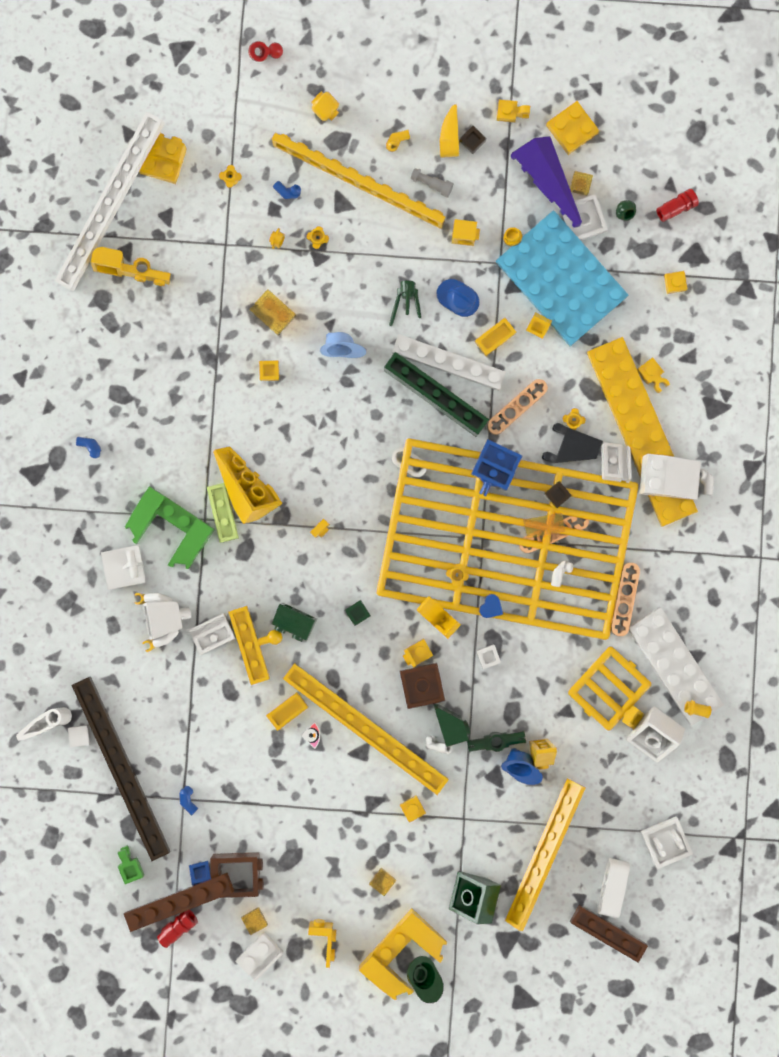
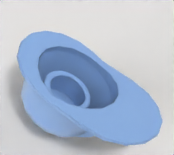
M334 332L326 335V343L321 347L320 352L327 357L360 358L366 354V349L361 345L355 344L349 334Z

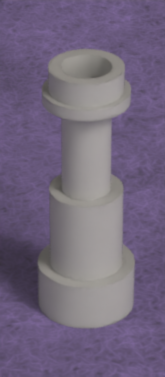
M415 168L413 170L411 179L414 182L419 180L430 185V188L441 192V195L449 197L454 183L448 180L445 182L436 177L431 178L420 173L421 169Z

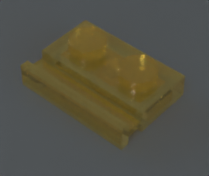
M268 289L255 302V305L249 309L277 336L296 317V314Z

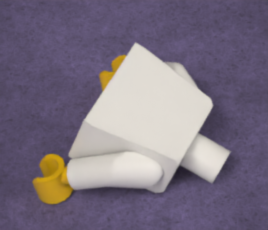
M136 593L134 595L141 597L140 602L134 603L143 605L149 639L142 644H150V648L145 650L146 652L153 650L155 647L158 648L169 644L178 635L179 629H182L181 620L191 619L189 607L179 609L178 602H173L169 596L161 593Z

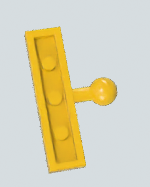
M248 606L228 611L250 684L253 685L269 680L270 676L260 646L267 643L279 644L283 638L282 633L274 629L267 636L257 638Z

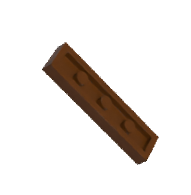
M580 904L570 920V923L637 963H639L648 947L645 942Z

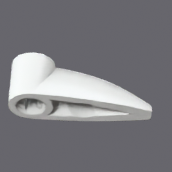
M65 707L48 710L16 735L17 740H24L56 726L68 724L72 718L71 711Z

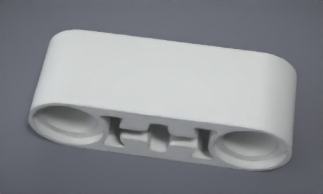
M613 858L608 859L598 902V914L619 918L630 871L629 862Z

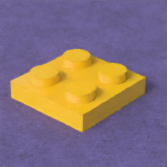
M578 101L546 123L547 128L568 155L600 131Z

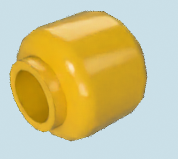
M321 91L311 102L313 104L312 111L322 121L328 119L332 121L339 114L337 111L339 102L330 92L323 93Z

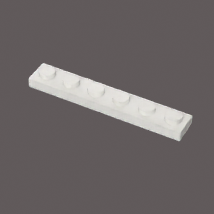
M400 334L397 336L392 354L397 352L404 358L498 391L506 373L500 369Z

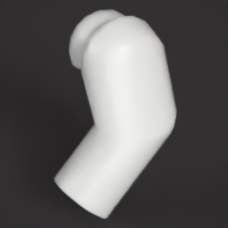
M562 561L554 569L552 586H561L563 574L573 571V563Z

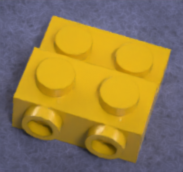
M160 132L139 173L176 184L187 148L182 143V139L175 136L168 139Z

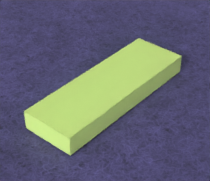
M225 483L207 487L219 542L239 539Z

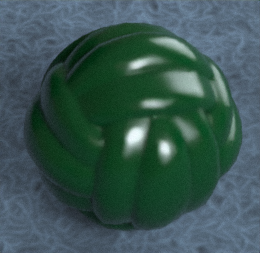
M624 200L618 204L616 209L618 219L629 221L635 216L636 204L634 202Z

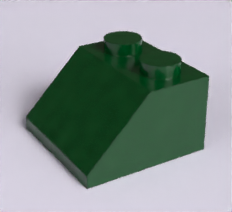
M280 603L272 625L275 626V630L284 634L287 631L293 634L292 638L302 642L303 639L308 640L317 618L288 604Z
M437 703L433 704L446 747L468 741V735L471 734L468 722L466 720L463 721L460 715Z
M458 871L449 910L477 925L491 924L501 885L488 878Z

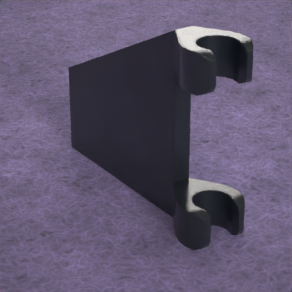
M560 423L553 425L552 430L563 434L564 438L558 454L544 452L542 455L543 460L551 463L597 459L603 443L602 440L568 428Z

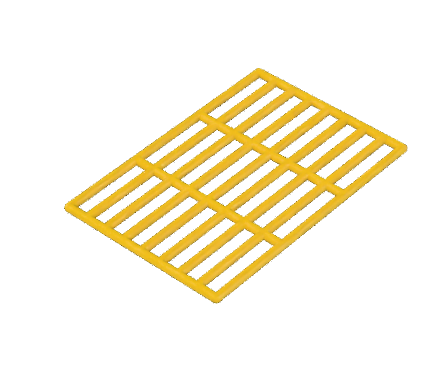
M411 438L406 440L376 591L378 596L422 604L427 597L386 590L387 578L454 591L452 602L433 600L444 609L480 615L479 607L460 604L462 593L482 597L494 594L498 596L499 600L529 605L527 617L503 612V615L491 618L603 640L609 639L639 487L637 482L630 481L626 483V481L602 480V475L524 460L519 462L518 467L555 474L553 485L558 481L562 482V477L567 476L629 488L628 500L566 488L572 495L571 497L626 507L624 519L561 506L555 508L551 502L545 504L494 493H488L487 496H483V494H479L483 482L471 475L472 470L410 458L412 447L478 459L481 452ZM415 466L476 478L475 488L473 490L407 477L408 467ZM513 478L510 483L513 486L544 492L553 486ZM405 484L473 497L471 508L403 496ZM480 499L548 512L546 523L478 510ZM401 503L469 516L467 527L399 514ZM555 513L623 526L621 538L553 525ZM476 518L544 530L542 542L474 529ZM402 522L464 534V545L460 546L396 533L397 523ZM551 533L619 545L618 555L612 556L550 544ZM474 536L540 549L539 560L471 548L472 538ZM394 541L461 553L460 564L463 565L465 573L533 587L532 596L527 598L464 585V580L459 583V586H453L450 582L388 571L390 559L443 570L453 569L456 565L392 552ZM548 551L616 564L614 575L574 567L571 573H564L611 582L610 594L566 585L555 587L551 585V582L542 581L544 570L554 571L558 564L546 562ZM469 555L537 568L535 579L468 567ZM547 589L608 601L607 611L605 613L539 600L540 590ZM537 607L605 620L603 632L535 619Z

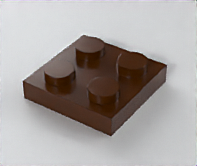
M437 663L400 670L407 709L445 701Z

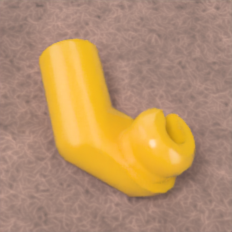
M409 130L392 133L386 143L387 150L394 152L401 141L410 139Z

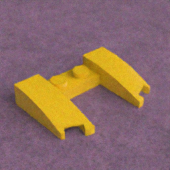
M412 908L359 965V971L394 1000H397V995L405 992L410 995L414 992L388 966L401 950L413 940L441 963L443 955H440L442 945H447V941Z

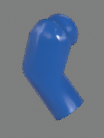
M277 181L273 185V188L284 199H296L301 194V187L296 184L286 188L280 181Z
M77 437L76 446L86 447L92 458L100 457L101 447L95 439Z
M185 786L179 793L180 805L192 816L198 808L191 802L190 796L193 794V789L190 786Z

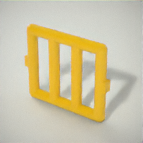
M610 646L570 688L568 694L584 709V712L589 717L592 716L606 730L610 731L623 718L624 713L632 705H635L652 684L635 668L636 665L632 661H627L616 649ZM610 656L642 684L635 693L604 665ZM598 670L629 698L622 707L591 679ZM585 684L616 712L609 721L577 693Z

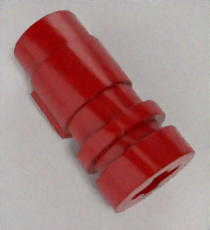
M690 188L680 193L677 198L658 207L656 212L659 219L664 222L683 211L687 212L698 206L699 200L694 190Z
M190 909L178 914L175 917V921H170L162 928V932L157 936L159 943L163 947L168 948L183 933L189 932L191 928L197 925V917Z

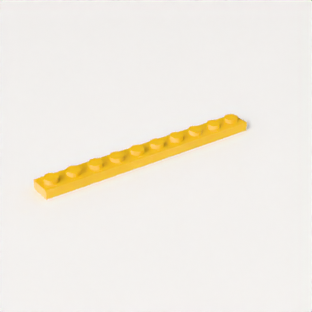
M274 133L272 137L274 147L442 229L445 223V216H443L441 211L437 209L431 210L423 202H415L409 199V196L405 193H397L386 184H378L372 177L367 175L364 177L358 174L359 172L352 167L346 168L338 160L326 158L320 151H312L301 142L291 141V138L285 134L279 135Z
M296 663L293 664L284 676L283 680L436 795L439 794L449 779Z

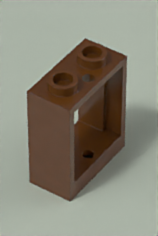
M259 852L212 855L210 858L211 878L222 875L221 863L252 862L253 888L234 889L233 893L221 898L259 896L260 890L264 888V880L260 878V870H263V858H260Z

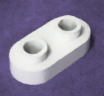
M397 448L392 453V462L398 468H401L402 461H399L397 457L403 455L404 448ZM411 452L410 458L422 460ZM409 466L407 472L412 477L419 478L426 473L427 469L421 468L419 472H416L413 469L414 466Z

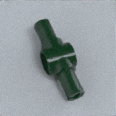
M524 731L507 734V732H492L484 736V738L468 740V751L486 749V751L500 752L504 748H509L510 745L526 743ZM493 738H501V744L493 746L491 744Z

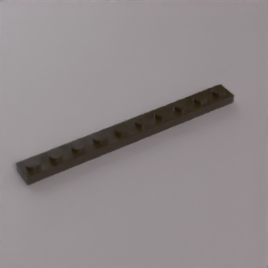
M91 676L72 684L71 686L151 862L169 854L171 851Z

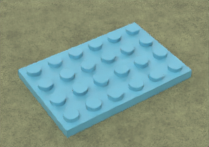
M554 210L525 234L518 245L509 248L496 260L500 268L544 317L552 320L551 326L569 346H572L629 296Z

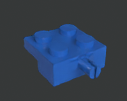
M487 439L471 473L472 476L479 478L484 483L479 494L487 496L491 486L507 491L522 455Z

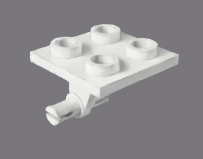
M139 545L101 552L108 590L146 583Z

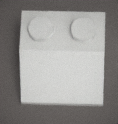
M653 706L645 713L626 740L658 763L681 744L685 728Z

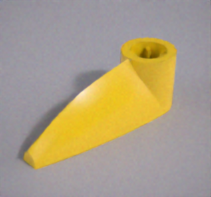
M457 104L450 108L442 124L440 158L459 156Z

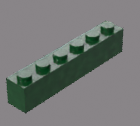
M397 352L392 355L384 366V372L473 436L477 437L489 421L486 416Z

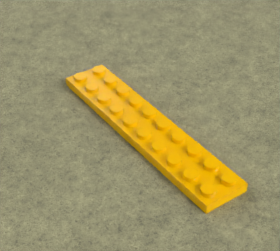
M621 337L589 350L587 355L625 444L630 447L631 458L641 479L642 457L644 455L655 454L674 457V454L624 338ZM648 495L661 527L698 512L694 501L691 499Z

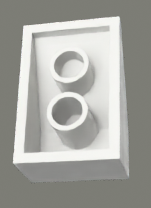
M644 455L642 457L639 494L697 500L701 462L665 455Z

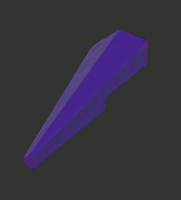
M551 137L533 138L512 152L511 158L513 160L516 159L522 165L521 169L524 173L528 172L534 179L533 183L548 200L558 205L560 213L567 215L573 222L572 226L574 228L579 227L582 220Z

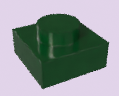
M361 600L345 609L354 626L371 616Z

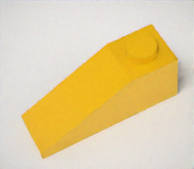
M549 739L529 741L534 767L541 770L548 769L549 765H554L557 748Z

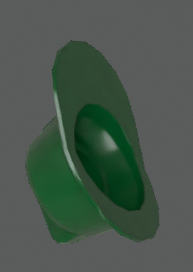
M427 956L416 957L409 963L407 969L408 982L412 985L421 1001L435 1003L442 997L444 991L442 977L431 958Z

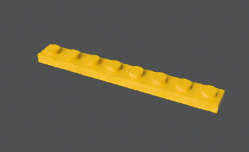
M566 779L505 921L518 931H523L586 789V787L571 779Z

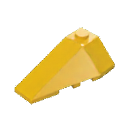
M230 446L213 451L233 508L243 524L259 520L282 504L274 489L269 484L265 485L258 478L260 475L256 471L253 473L246 466V462Z

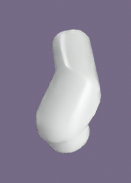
M700 469L699 481L704 485L703 495H713L714 477L707 470Z
M435 736L426 737V747L428 749L446 754L452 752V746L446 747L445 743L436 742Z

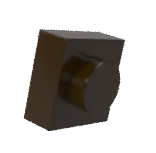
M472 126L459 141L474 154L486 142L487 138L477 128Z
M560 481L544 493L555 508L561 506L572 496Z

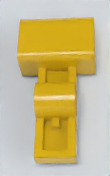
M98 247L92 253L91 265L95 272L122 277V275L134 277V280L139 282L153 281V284L158 286L170 284L171 273L151 269L150 262L145 258H137L133 265L124 264L123 253L120 250ZM139 265H145L147 267V270L145 272H139L137 270V267Z

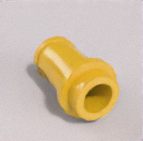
M694 700L687 701L684 707V711L690 716L694 714L709 718L712 711L711 706L695 703Z

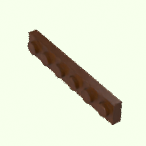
M227 872L131 909L124 913V917L130 932L229 895L234 892V888Z

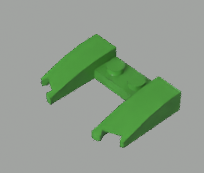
M149 486L131 514L125 528H130L135 537L132 541L137 544L158 514L186 533L168 566L174 567L175 563L185 564L186 569H189L215 529Z

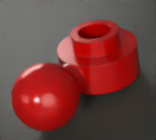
M256 41L249 46L248 53L253 61L262 62L266 60L268 55L275 59L280 58L283 54V47L277 42L267 47L265 43ZM256 48L260 49L259 55L255 54Z

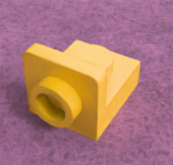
M422 639L404 649L405 654L403 658L407 665L412 664L414 668L432 657L433 654L425 640Z

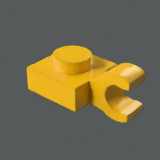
M499 99L497 121L515 123L516 117L528 119L531 106L522 105L517 107L518 101Z

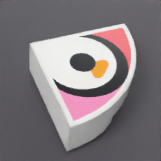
M316 721L301 735L314 749L320 741V729Z

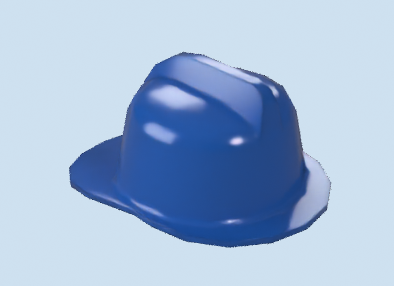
M448 279L438 286L437 299L445 308L461 317L471 316L478 310V294L466 284L455 279Z
M512 748L507 760L501 765L502 770L521 783L535 785L542 782V773L534 767L529 753Z

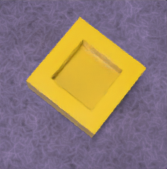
M685 271L664 275L667 294L687 290Z
M535 312L526 331L543 339L552 320Z
M278 360L259 361L260 381H279Z
M322 519L310 533L315 538L318 536L322 538L329 531L327 527L330 524L325 519Z
M632 705L624 713L622 722L634 730L645 714Z
M417 795L400 804L409 823L426 814Z

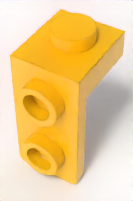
M430 596L417 608V612L447 639L461 626Z
M315 919L310 921L308 935L328 936L326 968H330L331 961L334 962L335 949H332V942H336V929H333L332 922Z

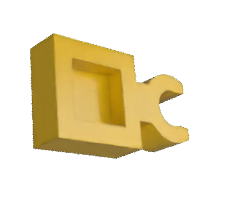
M653 357L637 369L647 385L651 382L654 383V390L657 393L662 391L659 383H663L665 387L670 385L667 379L660 376L664 371Z

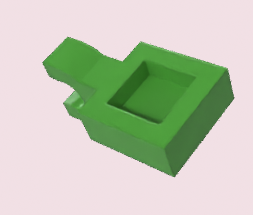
M128 845L120 848L118 856L122 863L118 865V869L124 884L143 878L144 873L138 858L131 859Z

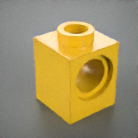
M454 219L451 244L474 246L475 240H479L480 234L477 222Z

